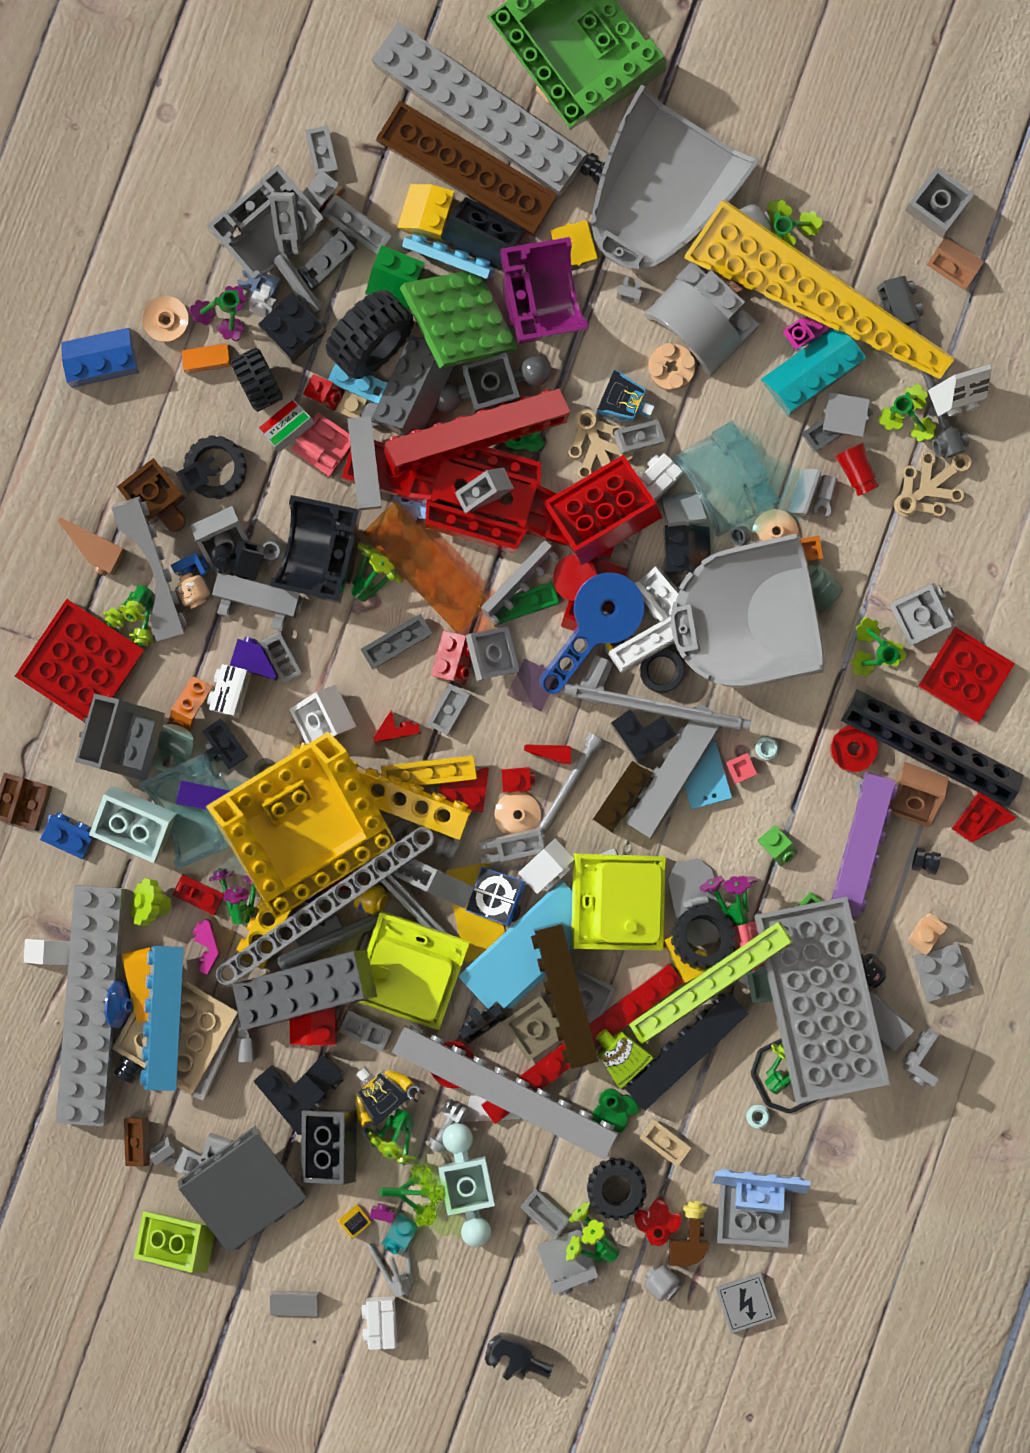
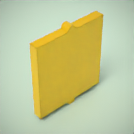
M587 220L574 224L567 223L566 226L550 230L552 240L570 237L572 243L571 266L577 265L580 267L583 263L598 259Z

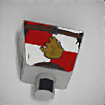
M321 170L302 193L321 214L332 196L336 194L340 197L346 189Z

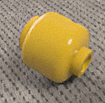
M366 880L363 881L361 884L368 885L371 881ZM375 884L353 900L354 906L358 910L373 915L378 911H383L387 904L388 895L383 886Z

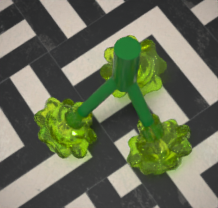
M413 1163V1167L410 1168L412 1177L409 1178L407 1183L399 1188L380 1187L379 1196L399 1197L410 1205L413 1211L417 1213L414 1222L419 1228L423 1225L433 1224L437 1218L438 1202L444 1201L446 1193L444 1185L438 1183V1179H433L432 1182L433 1173L430 1171L429 1166ZM415 1185L421 1188V1190H405ZM405 1195H421V1198H428L430 1203H424L423 1205L415 1204Z

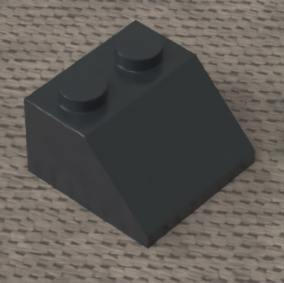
M698 525L664 526V568L666 575L692 573L702 564L701 561L711 556L710 527Z

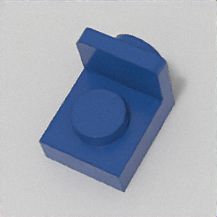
M193 553L171 564L176 575L181 574L184 576L195 571L194 567L197 566L203 577L208 576L206 570L209 569V566L204 556L199 557L197 553Z

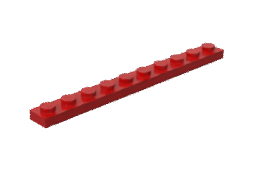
M667 964L589 1024L595 1049L601 1045L596 1040V1036L602 1030L606 1029L612 1036L683 984V981L670 964ZM564 1042L519 1075L518 1078L530 1083L529 1088L537 1091L538 1088L543 1089L571 1068L570 1064H565L561 1050L565 1049ZM487 1100L481 1104L494 1124L511 1113Z

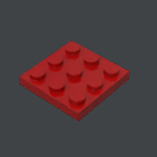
M954 627L917 687L973 722L979 723L1015 663L957 627Z

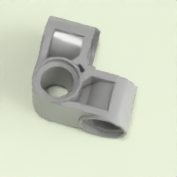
M210 1132L205 1142L203 1153H197L182 1146L174 1170L186 1175L233 1142V1140Z

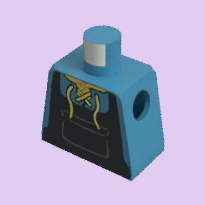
M614 370L596 414L633 423L637 413L650 418L655 405L643 400L646 392L645 388L619 371Z

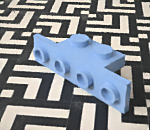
M728 1169L715 1171L712 1183L736 1186L735 1209L782 1214L784 1211V1191L807 1194L810 1188V1181H805L801 1177L786 1179L775 1174L758 1176L754 1172L740 1174L733 1173L732 1170Z

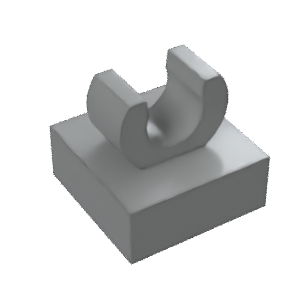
M626 276L623 285H619L616 299L639 304L642 290H639L641 280L638 279L635 287H630L628 285L629 277Z
M168 1136L149 1149L150 1159L155 1165L163 1161L169 1169L176 1163L174 1160L175 1156L173 1155L175 1152L174 1143Z

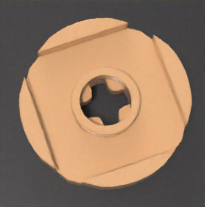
M665 343L651 355L648 364L649 374L653 383L663 390L673 391L683 388L693 377L695 360L685 347L679 344ZM673 361L676 363L678 370H672L669 373L667 372L668 367L665 364Z

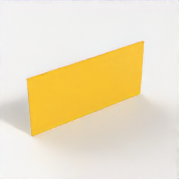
M490 862L447 870L446 874L474 887L481 867L490 870L492 868ZM453 904L459 937L470 941L464 960L465 962L475 961L505 933L504 924L467 912V905L464 909Z

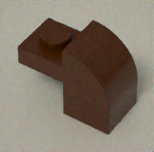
M689 1217L688 1239L669 1238L670 1266H692L700 1262L706 1255L709 1242L707 1240H700V1237H704V1222H700V1218Z

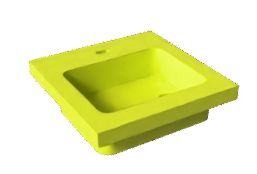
M573 854L571 949L663 950L666 856Z
M381 910L367 949L377 997L360 1001L359 1003L439 1031L470 941ZM417 937L424 938L425 941L419 940Z

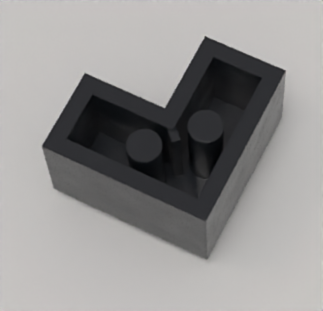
M628 710L610 723L636 763L676 735L664 716L643 728L632 711Z
M324 1053L288 1092L307 1111L312 1107L316 1110L328 1098L325 1093L330 1088L335 1090L344 1081L341 1076L345 1072Z

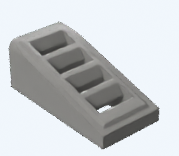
M280 631L260 641L282 684L303 673ZM280 640L281 644L270 650L267 646ZM283 648L286 652L273 658L272 654ZM287 657L290 658V661L280 665L279 667L276 664L277 662ZM292 665L295 667V669L282 675V670Z

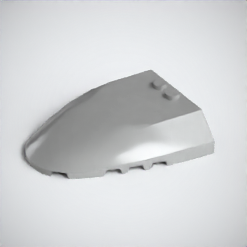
M641 84L618 127L596 192L592 212V230L599 249L609 260L629 269H644L664 262L702 231L722 199L730 202L754 170L759 159L729 147L662 104Z

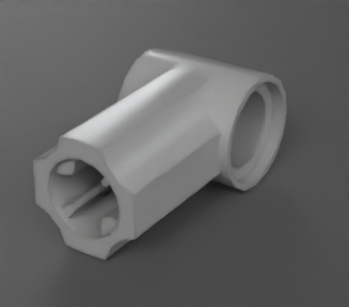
M595 655L585 678L583 677L580 686L604 690L605 686L603 685L609 676L613 663ZM582 699L596 706L598 704L596 701Z

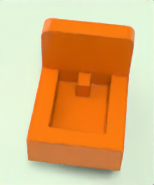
M819 536L801 538L807 562L823 559Z

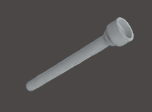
M590 732L585 739L587 741L584 745L586 746L585 750L538 828L541 827L542 834L548 830L593 753L597 752L598 749L601 750L605 744L604 740Z

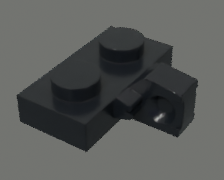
M222 718L202 731L209 741L205 745L208 750L198 756L203 765L208 764L213 759L217 763L223 760L230 770L249 757Z
M498 1004L491 1006L489 1009L486 1008L482 1013L475 1007L468 1012L472 1019L462 1026L459 1033L470 1044L507 1017Z

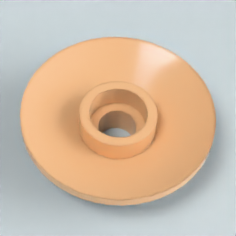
M156 297L144 308L142 314L143 327L147 334L157 341H174L183 335L188 326L189 317L187 309L181 301L174 297ZM165 317L171 319L169 324H163L162 321Z
M778 509L762 513L756 519L752 529L754 543L796 533L799 535L795 519L789 513ZM775 527L779 528L781 531L780 535H774L772 529Z
M512 792L502 797L496 805L495 822L500 831L505 835L535 829L540 824L541 809L538 802L531 795L524 792ZM516 810L522 812L521 819L513 817V813Z

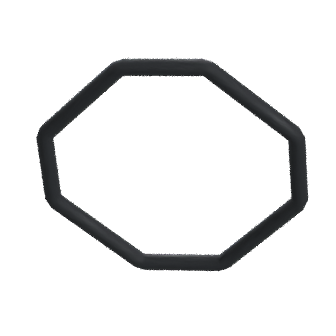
M782 1039L772 1043L779 1045L782 1043ZM772 1043L758 1050L751 1070V1077L766 1106L789 1114L818 1101L804 1102L791 1109L769 1102L755 1072L762 1053L771 1049Z

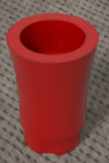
M864 442L834 456L846 474L852 488H855L857 496L879 487L874 479L876 476L867 457Z

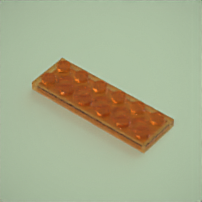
M397 500L363 532L369 541L388 558V561L393 564L400 574L457 634H460L482 612V606L489 598Z

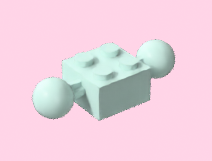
M454 1123L445 1129L442 1140L445 1148L454 1154L455 1162L439 1165L438 1169L447 1214L453 1215L465 1212L466 1221L461 1228L462 1239L467 1245L478 1248L484 1246L491 1237V1227L485 1219L480 1217L479 1209L495 1206V1200L486 1156L469 1159L467 1150L473 1141L472 1132L466 1125Z

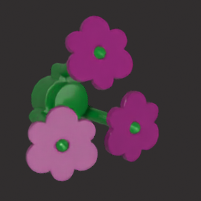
M717 876L714 879L707 880L699 889L703 892H713L720 907L726 914L725 917L732 921V926H739L749 921L747 915L749 912L747 889L753 883L758 882V879L754 876H732L730 880L725 881L722 876ZM722 883L723 887L727 889V893L736 894V902L730 904L729 909H727L718 891Z

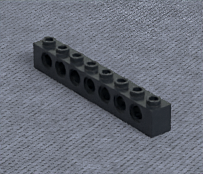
M859 689L855 690L847 703L841 721L1007 807L1010 806L1019 793L1024 775Z

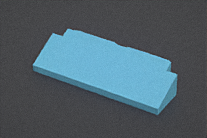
M561 880L458 976L488 1009L495 1002H498L503 1008H512L545 977V972L540 973L537 959L541 958L539 949L534 950L531 936L535 935L533 929L561 922L570 953L575 950L571 949L572 890Z

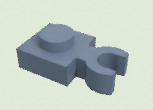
M243 269V276L248 278V280L241 281L238 279V286L242 289H250L252 295L254 291L260 292L262 283L272 287L270 297H275L281 285L280 278L266 274L261 278L253 279Z

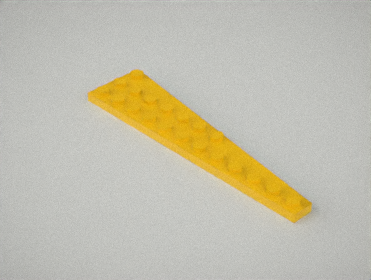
M722 199L684 256L685 259L701 267L722 274L723 277L729 280L732 279L750 290L758 291L771 300L778 301L782 305L837 331L840 330L847 333L852 338L866 342L879 351L883 350L893 355L894 358L907 362L911 366L939 379L954 361V357L724 199Z

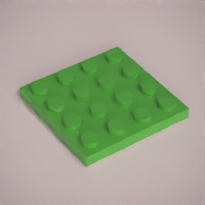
M462 271L403 283L400 287L440 369L489 358L502 353H512L518 348L483 277L468 271Z

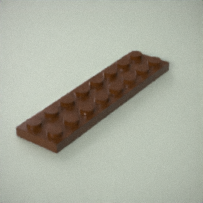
M400 100L376 138V142L533 236L558 197V194Z

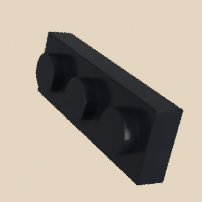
M271 1065L253 1082L293 1130L300 1135L302 1111L306 1109L288 1092L291 1087Z

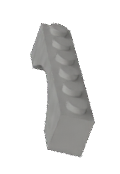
M140 497L114 504L111 509L119 531L130 537L140 547L153 571L156 597L149 620L156 641L183 634L187 621L184 613H179L176 604L180 603L176 590H171L169 582H172V577L169 569H164L162 560L165 559L162 547H157L154 539L157 537L155 526L148 522L147 515H150L146 501L142 502Z

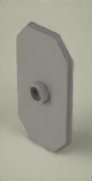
M699 859L675 863L667 878L676 920L685 911L694 906H714L721 912V907L714 893L703 892L699 889L707 880L714 879L712 869ZM704 919L691 921L685 932L686 941L694 947L717 942L720 937L716 926Z

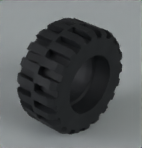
M380 290L373 292L371 295L368 294L363 300H359L352 309H349L345 313L346 315L337 322L336 327L332 329L331 335L327 339L326 352L350 378L362 379L364 376L367 377L372 372L380 369L383 364H386L406 342V338L409 337L414 326L413 314L389 291Z

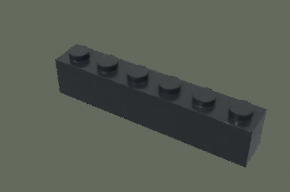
M722 992L712 1000L714 1005L708 1011L705 1008L694 1017L697 1021L692 1026L685 1025L677 1033L679 1038L673 1043L668 1041L660 1049L662 1054L656 1059L651 1060L639 1075L636 1074L627 1083L625 1090L644 1111L749 1014L729 992L725 995Z

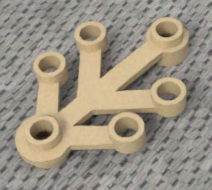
M585 409L576 415L575 425L578 428V432L573 445L568 449V456L571 459L581 457V446L587 434L591 444L583 465L579 467L577 472L579 479H583L585 477L581 476L580 471L586 469L589 472L588 475H590L596 455L602 467L610 463L606 451L622 456L618 445L600 439L596 430L610 434L611 438L616 441L613 431L615 429H622V427L618 425L612 426L599 421L596 413L592 410ZM584 418H589L591 420V423L589 425H584L582 423V420ZM577 448L579 454L573 456L570 452L571 449ZM634 451L631 452L629 458H626L628 461L632 460Z
M925 452L920 458L922 464L920 489L913 494V479L917 475V470L913 466L905 467L902 471V477L904 478L903 492L894 502L896 513L902 517H909L917 511L931 513L934 517H941L946 511L945 505L941 502L935 504L918 502L925 496L950 499L953 503H959L964 498V493L961 489L949 490L937 487L956 472H965L971 466V458L966 453L956 454L952 458L951 465L930 480L935 455L932 452ZM924 456H930L932 459L931 463H926ZM957 460H962L964 467H958L956 464ZM907 469L913 471L912 477H908L905 472ZM953 492H958L960 499H954L952 496ZM902 502H908L909 509H903L901 506ZM935 506H940L942 508V512L940 514H937L934 511Z

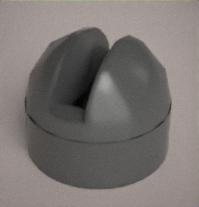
M738 526L731 530L730 537L735 545L740 546L750 540L751 532L746 526Z

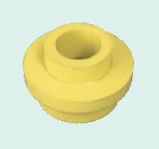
M689 1201L688 1205L683 1206L686 1217L704 1218L707 1207L703 1206V1202Z

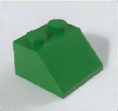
M381 245L372 266L365 294L371 295L373 292L380 290L389 291L409 310L400 287L403 283L421 280L425 271V263Z

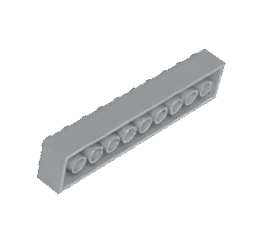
M397 22L371 59L374 67L543 186L558 194L560 198L580 172L583 163L587 159V154L399 22Z
M74 886L56 1123L105 1126L108 1124L113 1063L112 1048L114 1046L115 1028L108 1025L104 1007L110 986L114 982L119 981L126 889Z

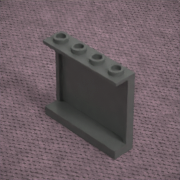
M256 1125L178 1180L180 1192L228 1253L243 1247L249 1238L260 1235L266 1226L281 1220L287 1211L299 1207L304 1202V1199L307 1198L303 1186L300 1187L264 1141Z

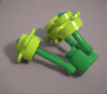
M138 585L134 592H130L128 598L120 605L118 610L111 607L109 611L103 612V615L106 617L104 619L105 622L113 628L124 627L123 622L125 620L130 622L143 621L141 629L135 628L134 633L129 634L134 643L140 647L148 646V643H155L152 640L153 632L147 630L151 608L154 604V601L151 600L154 595L153 591L145 586Z

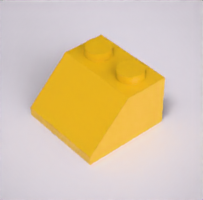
M411 184L397 228L442 242L441 237L455 200L454 191L432 184Z

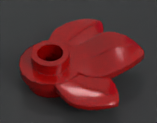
M657 1198L651 1204L648 1212L638 1209V1213L634 1215L637 1229L645 1233L647 1240L654 1246L666 1244L670 1234L678 1231L681 1225V1214L669 1213L667 1204L661 1198ZM661 1230L663 1233L662 1237L656 1238L654 1231Z

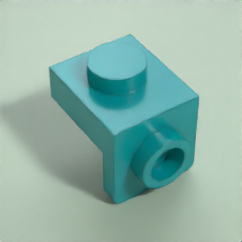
M399 1213L381 1244L385 1246L388 1252L402 1255L419 1225Z

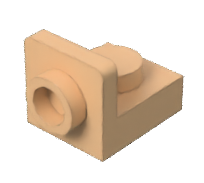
M929 913L919 921L907 941L926 955L948 927L939 917Z

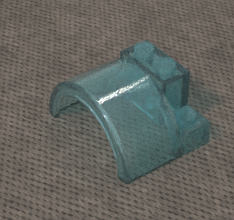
M733 420L714 430L708 437L672 457L673 462L683 470L698 493L711 520L712 530L717 537L779 502L768 482L770 474L748 436L742 437Z
M206 753L139 783L142 792L147 793L156 805L177 813L170 831L175 849L174 863L177 869L230 847L208 810L175 804L180 780L229 790L222 773L215 774Z

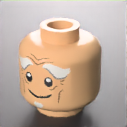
M189 573L179 578L180 583L176 585L175 590L183 606H189L190 609H193L207 602L206 598L210 595V591L202 576H193L192 573Z

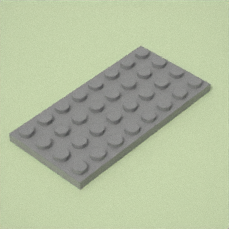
M842 897L755 915L758 935L777 922H782L794 941L765 961V967L796 1104L889 1085V1077L848 898Z

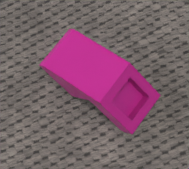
M805 317L804 319L800 318L782 332L796 351L816 340L830 330L831 327L812 318Z
M204 919L203 922H198L193 934L196 935L194 941L210 949L209 952H203L198 962L201 964L199 970L205 974H210L221 951L212 921Z

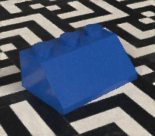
M130 328L61 342L62 363L66 382L71 388L139 373Z

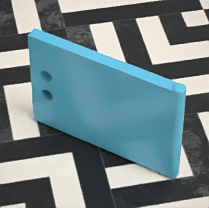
M716 740L712 741L685 784L691 810L732 799Z

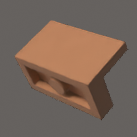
M945 236L927 263V266L966 290L984 261Z

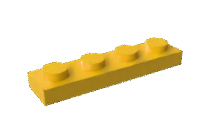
M474 755L381 766L383 777H397L402 780V784L407 786L411 784L419 786L477 779Z

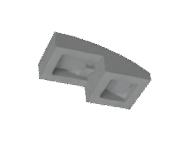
M348 1009L337 1029L338 1032L380 1052L383 1051L392 1031Z

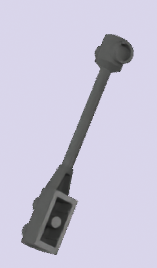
M906 276L883 281L877 287L883 309L922 335L920 316L924 314V309L920 302L915 303L912 294L916 293L914 281H907ZM921 370L927 389L930 390L935 387L936 384L933 376ZM946 414L937 415L941 431L932 442L936 456H943L946 459L965 452V447L969 445L967 434L965 432L960 434L958 428L950 427Z

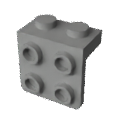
M927 1029L926 1032L921 1031L915 1040L917 1046L913 1052L909 1050L902 1061L904 1063L902 1068L911 1074L909 1078L923 1087H926V1085L934 1087L938 1081L937 1077L919 1066L939 1035L938 1032Z
M579 1229L538 1245V1252L554 1294L559 1293L560 1296L573 1291L572 1287L579 1284L582 1287L588 1286L595 1282L594 1278L598 1277V1272L592 1258L580 1254L574 1261H566V1248L570 1244L572 1236L581 1237L582 1249L589 1251L587 1244L582 1242L583 1234Z

